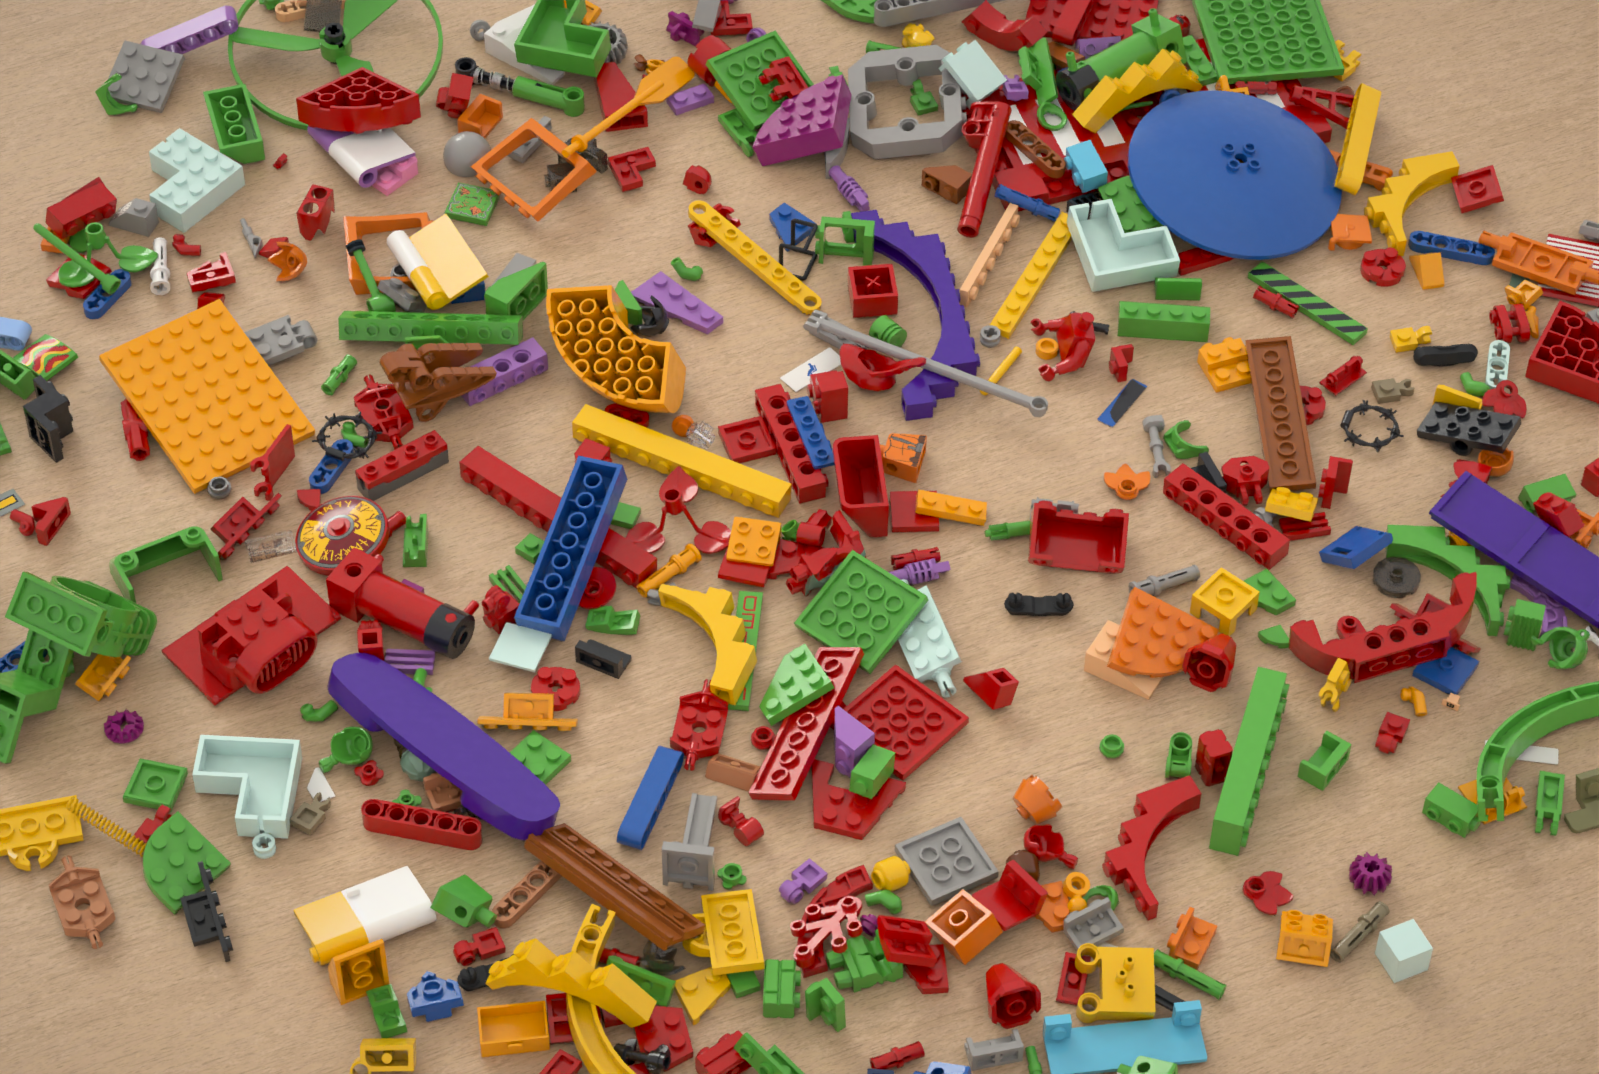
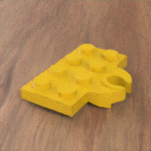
M73 796L0 809V857L8 855L10 862L16 868L31 871V864L28 859L32 856H40L38 862L42 869L54 861L58 854V845L84 841L79 815L76 816L75 813H71V810L68 811L66 808L69 799Z
M752 889L701 895L703 913L692 914V916L706 925L703 934L697 936L698 938L682 941L684 949L690 954L699 957H710L713 976L765 969Z

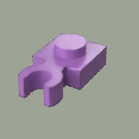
M1004 75L1007 81L1003 84L1002 90L1006 99L1012 101L1028 99L1029 91L1024 81L1019 82L1020 77L1018 75H1015L1014 79Z

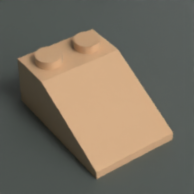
M1108 620L1086 652L1084 671L1149 700L1164 677L1150 678V675L1141 674L1132 676L1107 667L1120 626Z

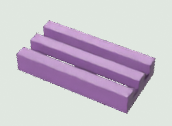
M386 649L385 662L404 674H415L418 668H423L427 671V675H433L435 651Z

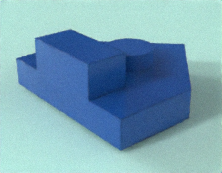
M426 971L421 977L422 980L416 987L413 986L407 992V1000L412 1017L425 1015L426 1022L451 1017V1008L464 1006L458 982L451 979L444 980L438 978L435 973Z

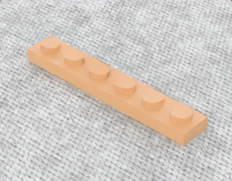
M1012 203L1008 205L960 288V305L968 307L971 300L976 299L979 286L984 285L987 272L992 271L995 258L1002 254L1004 243L1010 240L1013 227L1016 228L1019 224L1020 215H1017L1018 205Z

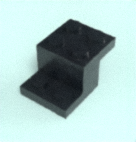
M39 375L33 379L37 398L25 404L23 410L29 437L57 463L64 459L62 452L64 446L61 439L73 432V417L68 407L70 402L64 394H60L51 381L47 382Z

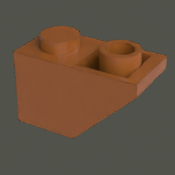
M956 165L927 167L922 170L921 186L957 205L967 194L972 174Z

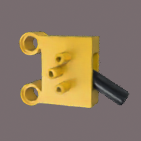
M1085 943L1077 950L1075 958L1076 969L1081 973L1091 974L1099 968L1100 998L1096 994L1089 992L1081 995L1078 1000L1076 1016L1083 1023H1093L1096 1020L1154 1019L1156 1013L1155 1002L1172 1012L1174 1003L1186 1002L1155 985L1154 948L1097 947L1094 944ZM1089 955L1094 961L1085 962L1081 957ZM1085 1004L1092 1005L1095 1008V1010L1092 1012L1085 1011L1082 1006Z

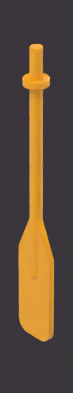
M677 56L672 57L641 79L634 99L583 136L577 134L572 137L571 144L562 150V155L567 158L576 151L583 152L587 149L589 141L637 106L663 102L694 78L695 73L683 59Z

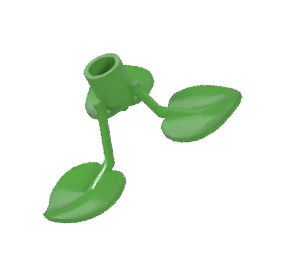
M97 222L88 224L85 229L70 236L71 248L76 252H87V260L90 263L92 250L101 249L105 243H107L115 257L120 259V268L127 272L142 271L158 258V253L135 245L124 247L121 250V254H119L110 242L109 237L106 236L103 225ZM73 260L64 263L58 273L59 283L68 287H81L95 279L94 276Z

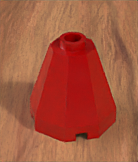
M1223 633L1213 636L1187 650L1182 670L1185 674L1189 673L1191 676L1189 680L1196 687L1208 692H1214L1220 687L1221 689L1225 688L1231 680L1237 645L1232 637ZM1200 658L1197 662L1191 664L1193 660Z
M1004 963L993 965L986 972L988 1014L992 1023L997 1024L998 1022L1005 1029L1028 1024L1032 1019L1031 1014L1034 1010L1038 1013L1041 1009V992L1038 987Z

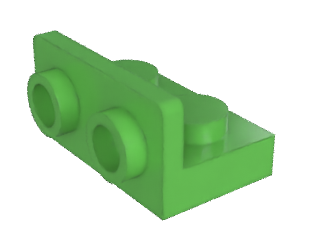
M827 977L820 982L812 983L805 991L806 1017L808 1020L811 1021L821 1015L824 1022L828 1026L832 1025L837 1032L846 1027L845 999Z

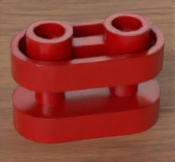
M1512 304L1510 311L1506 310L1505 305H1494L1493 310L1489 312L1490 323L1495 326L1496 340L1511 343L1512 336H1516L1518 342H1529L1530 326L1523 304Z

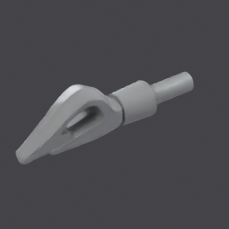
M242 218L240 220L243 227L242 233L255 259L263 242L259 236L253 234L251 227Z

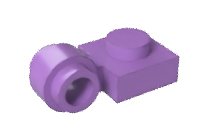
M809 858L792 872L791 879L793 881L786 880L781 884L779 888L781 897L788 903L797 904L804 896L802 889L810 894L827 880L828 873Z

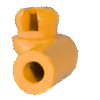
M1413 686L1401 689V699L1403 701L1409 700L1413 703L1415 716L1421 717L1428 714L1423 692Z

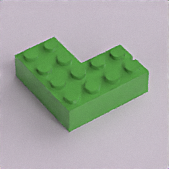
M537 0L514 43L517 62L597 77L611 50L609 30L580 25L587 13L585 0H566L567 8H565L564 0Z

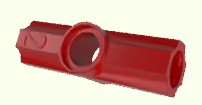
M125 398L121 402L125 440L128 442L130 458L142 461L150 455L147 437H149L148 430Z

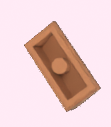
M718 753L708 761L705 777L749 792L761 767Z

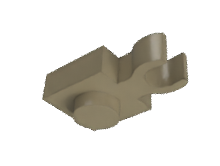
M1394 378L1372 381L1371 386L1378 404L1400 401L1401 395L1412 396L1415 389L1414 387L1408 388L1411 386L1410 379H1405L1400 383H1396Z
M319 792L314 796L311 805L304 802L290 818V825L312 835L326 819L325 812L323 811L331 807L330 797L325 802H320L322 795Z

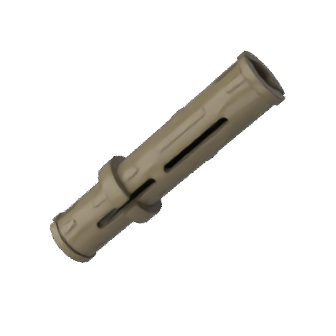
M1378 901L1367 914H1362L1358 918V923L1330 950L1331 957L1339 963L1343 962L1351 951L1369 933H1373L1377 929L1378 923L1390 913L1388 906Z

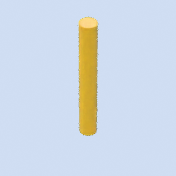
M1014 347L987 381L996 384L1022 353L1021 348ZM980 390V393H981L982 395H985V396H986V395L988 394V393H986V392Z

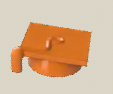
M1337 214L1331 222L1332 238L1329 240V250L1334 251L1335 244L1349 250L1357 249L1364 243L1372 244L1367 215Z

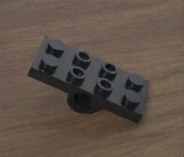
M1435 402L1417 429L1418 438L1449 443L1451 449L1461 456L1469 455L1473 448L1503 453L1522 423L1519 416Z

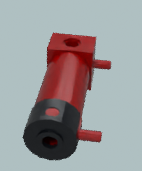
M354 547L326 578L329 606L333 607L340 615L356 623L364 615L372 619H378L380 623L425 644L426 647L451 659H455L462 654L472 638L475 628V619L472 615L479 608L477 601L472 600L462 611L452 605L436 600L383 574L382 562L384 558L380 554L373 557Z

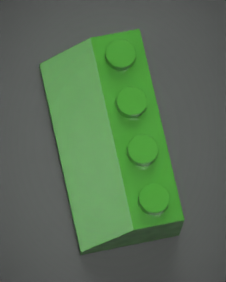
M246 84L203 92L220 153L243 164L265 160L263 140Z
M1119 301L1117 336L1208 342L1210 307Z

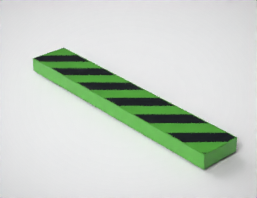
M1262 261L1248 273V279L1274 294H1281L1282 298L1293 304L1299 305L1298 311L1351 345H1354L1367 334V327Z

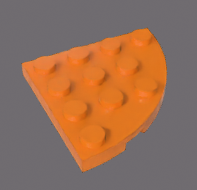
M1134 587L1130 592L1107 667L1132 676L1136 674L1150 675V678L1177 674L1183 671L1182 666L1187 650L1216 636L1219 629ZM1200 658L1193 660L1191 664L1197 662Z

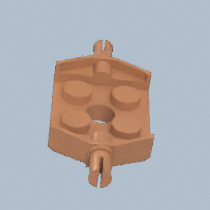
M64 856L61 861L65 871L49 884V889L65 935L70 937H87L90 939L93 949H97L96 941L98 947L101 948L103 942L100 938V932L115 921V914L101 880L99 869L75 867L72 856H67L69 864ZM81 904L90 905L86 910L77 909Z

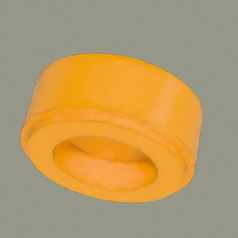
M1051 338L1040 339L1036 343V355L1044 360L1055 358L1058 355V343Z

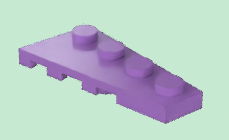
M661 271L631 292L636 301L644 303L645 306L655 307L650 299L651 295L654 296L664 306L667 317L683 320V324L705 334H709L723 324L722 315Z

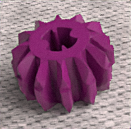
M1366 852L1364 857L1357 855L1355 861L1350 864L1349 882L1354 883V890L1362 889L1363 895L1367 891L1371 892L1374 896L1377 891L1384 893L1386 887L1391 884L1392 865L1387 864V858L1379 859L1378 853L1370 856Z

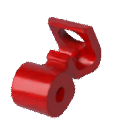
M737 796L719 808L718 819L723 825L730 826L731 828L736 827L734 829L735 837L744 846H748L762 837L764 830L756 818L746 819L743 813L739 814L740 797Z

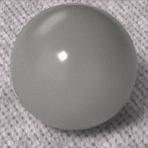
M470 131L457 133L445 145L443 152L445 166L454 175L474 177L477 173L471 166L491 151V147L487 140L478 133Z

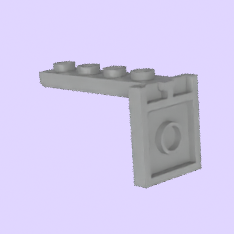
M692 793L683 843L663 841V885L668 886L669 882L683 883V888L693 889L694 885L708 886V891L714 890V847H709L718 800L717 796Z

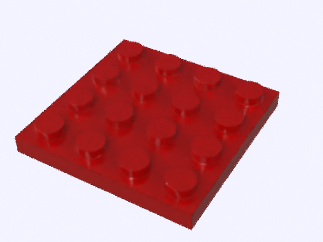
M896 664L843 709L875 733L874 745L895 752L893 774L902 781L969 723L968 716ZM833 719V721H832V723H831V726H830L833 730H834V719Z

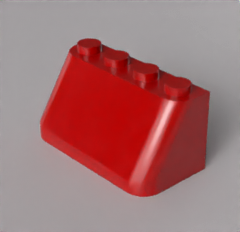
M878 435L841 437L836 439L833 443V459L841 510L866 535L870 537H888L889 503Z

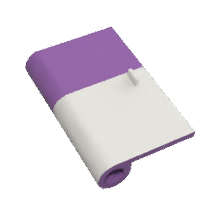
M309 126L307 128L308 134L364 188L370 187L376 182L378 176L377 169L415 156V152L391 128L365 131L360 134L349 131L312 128Z

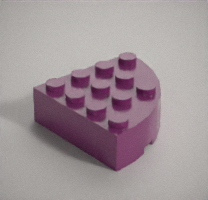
M843 75L830 76L824 81L810 86L795 97L783 101L781 106L771 114L762 125L753 144V149L762 166L843 147L852 96Z

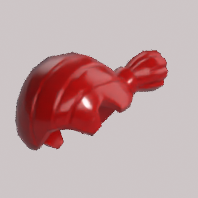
M1034 825L1026 830L1023 839L1024 848L1026 851L1035 854L1039 862L1058 859L1068 868L1075 869L1078 858L1075 855L1067 854L1064 850L1062 834L1060 832H1053L1052 825Z

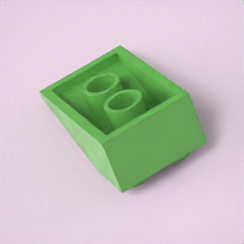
M540 262L503 277L488 287L484 295L486 314L523 315L524 321L547 296L546 263Z

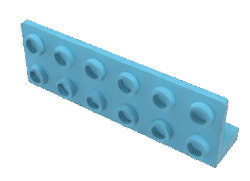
M1200 1000L1174 1003L1172 1017L1076 1028H1071L1072 1020L1070 1014L1045 1016L1042 1035L1050 1074L1116 1072L1120 1064L1132 1067L1138 1056L1159 1059L1177 1065L1206 1062L1207 1053L1200 1027L1202 1011Z

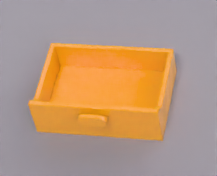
M545 1000L477 1007L482 1057L550 1050Z

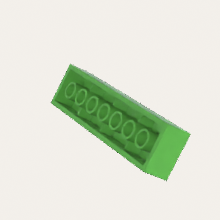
M1262 667L1257 668L1213 819L1209 849L1239 856L1241 847L1246 848L1249 837L1248 832L1254 820V811L1259 803V793L1263 789L1265 772L1269 768L1270 754L1274 750L1275 736L1280 729L1282 720L1280 717L1284 714L1287 703L1286 698L1290 684L1285 683L1287 673Z

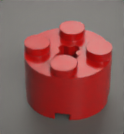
M709 35L695 46L697 50L694 54L690 53L687 64L706 84L713 87L716 79L705 64L708 59L727 52L731 48L719 37Z

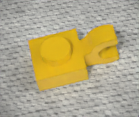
M1423 326L1415 332L1412 327L1390 330L1389 337L1395 353L1415 350L1418 344L1431 343L1429 335H1432L1430 326Z

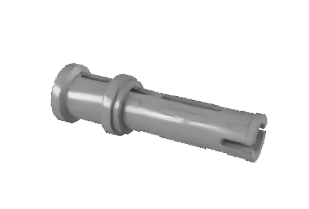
M1192 565L1159 577L1151 575L1146 580L1137 583L1135 581L1130 582L1128 586L1129 593L1136 587L1156 597L1162 590L1200 579V571L1196 565Z

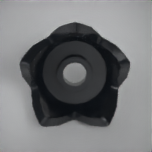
M652 295L650 299L655 307L640 306L642 308V319L645 324L632 325L630 327L636 333L645 336L662 334L669 324V318H667L664 306Z

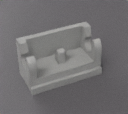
M1012 1029V1034L1007 1037L973 1043L972 1038L969 1037L966 1038V1043H964L971 1071L1021 1062L1023 1060L1024 1046L1018 1029Z

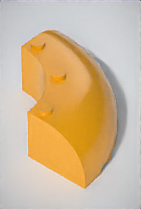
M612 285L547 289L546 308L550 332L566 364L583 383L604 398L628 408L653 413H675L678 411L684 393L686 376L684 363L671 342L641 339L629 330L628 311Z

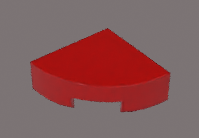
M320 489L297 490L298 501L300 504L308 507L310 511L321 505Z

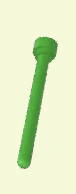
M36 223L33 226L35 232L98 279L102 289L108 294H113L119 288L121 280L115 275L103 273L41 224Z

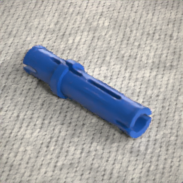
M999 184L994 195L996 198L1032 212V215H1040L1053 222L1056 221L1060 213L1059 208L1044 203L1042 199L1031 198L1002 184Z

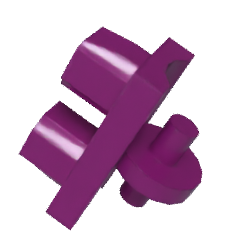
M671 11L668 13L669 23L666 31L671 33L670 38L676 42L682 39L696 46L700 42V36L704 34L705 30L692 28L693 22L690 21L689 15L684 12L677 14Z

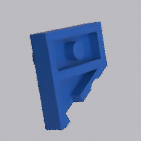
M783 203L769 214V220L772 226L776 228V234L782 239L783 243L791 245L792 219L795 218L811 223L815 222L788 204ZM795 223V246L810 235L813 227Z

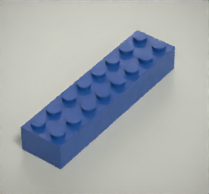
M578 455L514 616L517 625L552 634L551 639L565 641L628 480L623 465Z

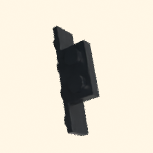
M203 861L198 862V867L205 891L181 897V903L194 947L219 940L225 962L231 961L229 952L233 951L230 936L224 937L222 931L227 926L223 913L218 914L216 906L220 905L217 891L211 892L209 884L214 883L210 868L205 869Z

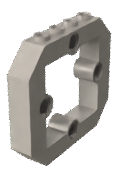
M938 45L872 51L865 54L848 69V84L852 94L849 107L852 145L873 159L941 153L962 137V126L967 122V114L963 112V110H967L966 98L962 97V94L966 93L947 69L942 72L938 69L943 64L942 59L950 52ZM942 75L943 84L939 87L941 107L944 110L945 121L919 124L915 118L906 117L901 119L898 125L894 127L869 129V120L875 118L877 109L874 94L868 91L867 82L897 79L899 84L909 86L918 77Z

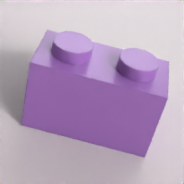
M837 706L834 718L835 767L841 774L851 778V771L874 744L875 733L841 707Z

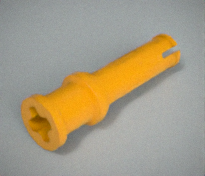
M688 543L683 551L677 555L673 554L666 565L636 586L639 594L646 598L650 589L656 590L661 584H665L677 574H684L690 565L699 563L702 560L699 550L693 544Z

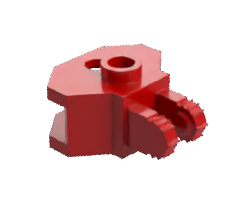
M1256 456L1229 459L1221 467L1222 477L1227 484L1226 491L1235 494L1236 498L1240 499L1242 506L1248 504L1249 496H1254L1256 504H1262L1261 489L1268 481V462Z

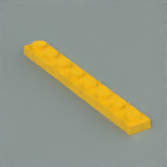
M1061 212L990 323V325L999 328L1000 336L1010 339L1070 244L1072 236L1066 223L1067 213Z

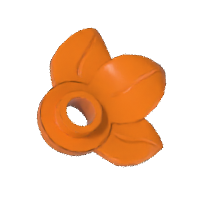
M1125 463L1117 470L1116 474L1105 472L1104 482L1108 487L1114 489L1120 498L1131 500L1138 496L1140 490L1148 487L1150 473L1145 471L1135 474Z

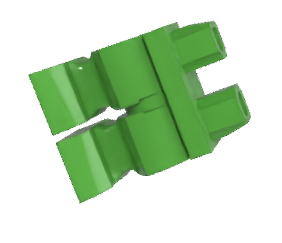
M878 929L875 931L876 936L872 941H869L862 935L851 937L847 940L848 948L845 952L835 953L832 950L826 953V962L830 970L841 966L844 969L834 973V980L838 990L852 987L855 993L861 991V988H869L877 982L883 984L885 981L895 982L903 978V963L887 961L880 943Z

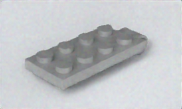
M287 315L244 333L269 366L302 353L304 349L316 345L317 337L308 321L302 320L291 325L290 316Z

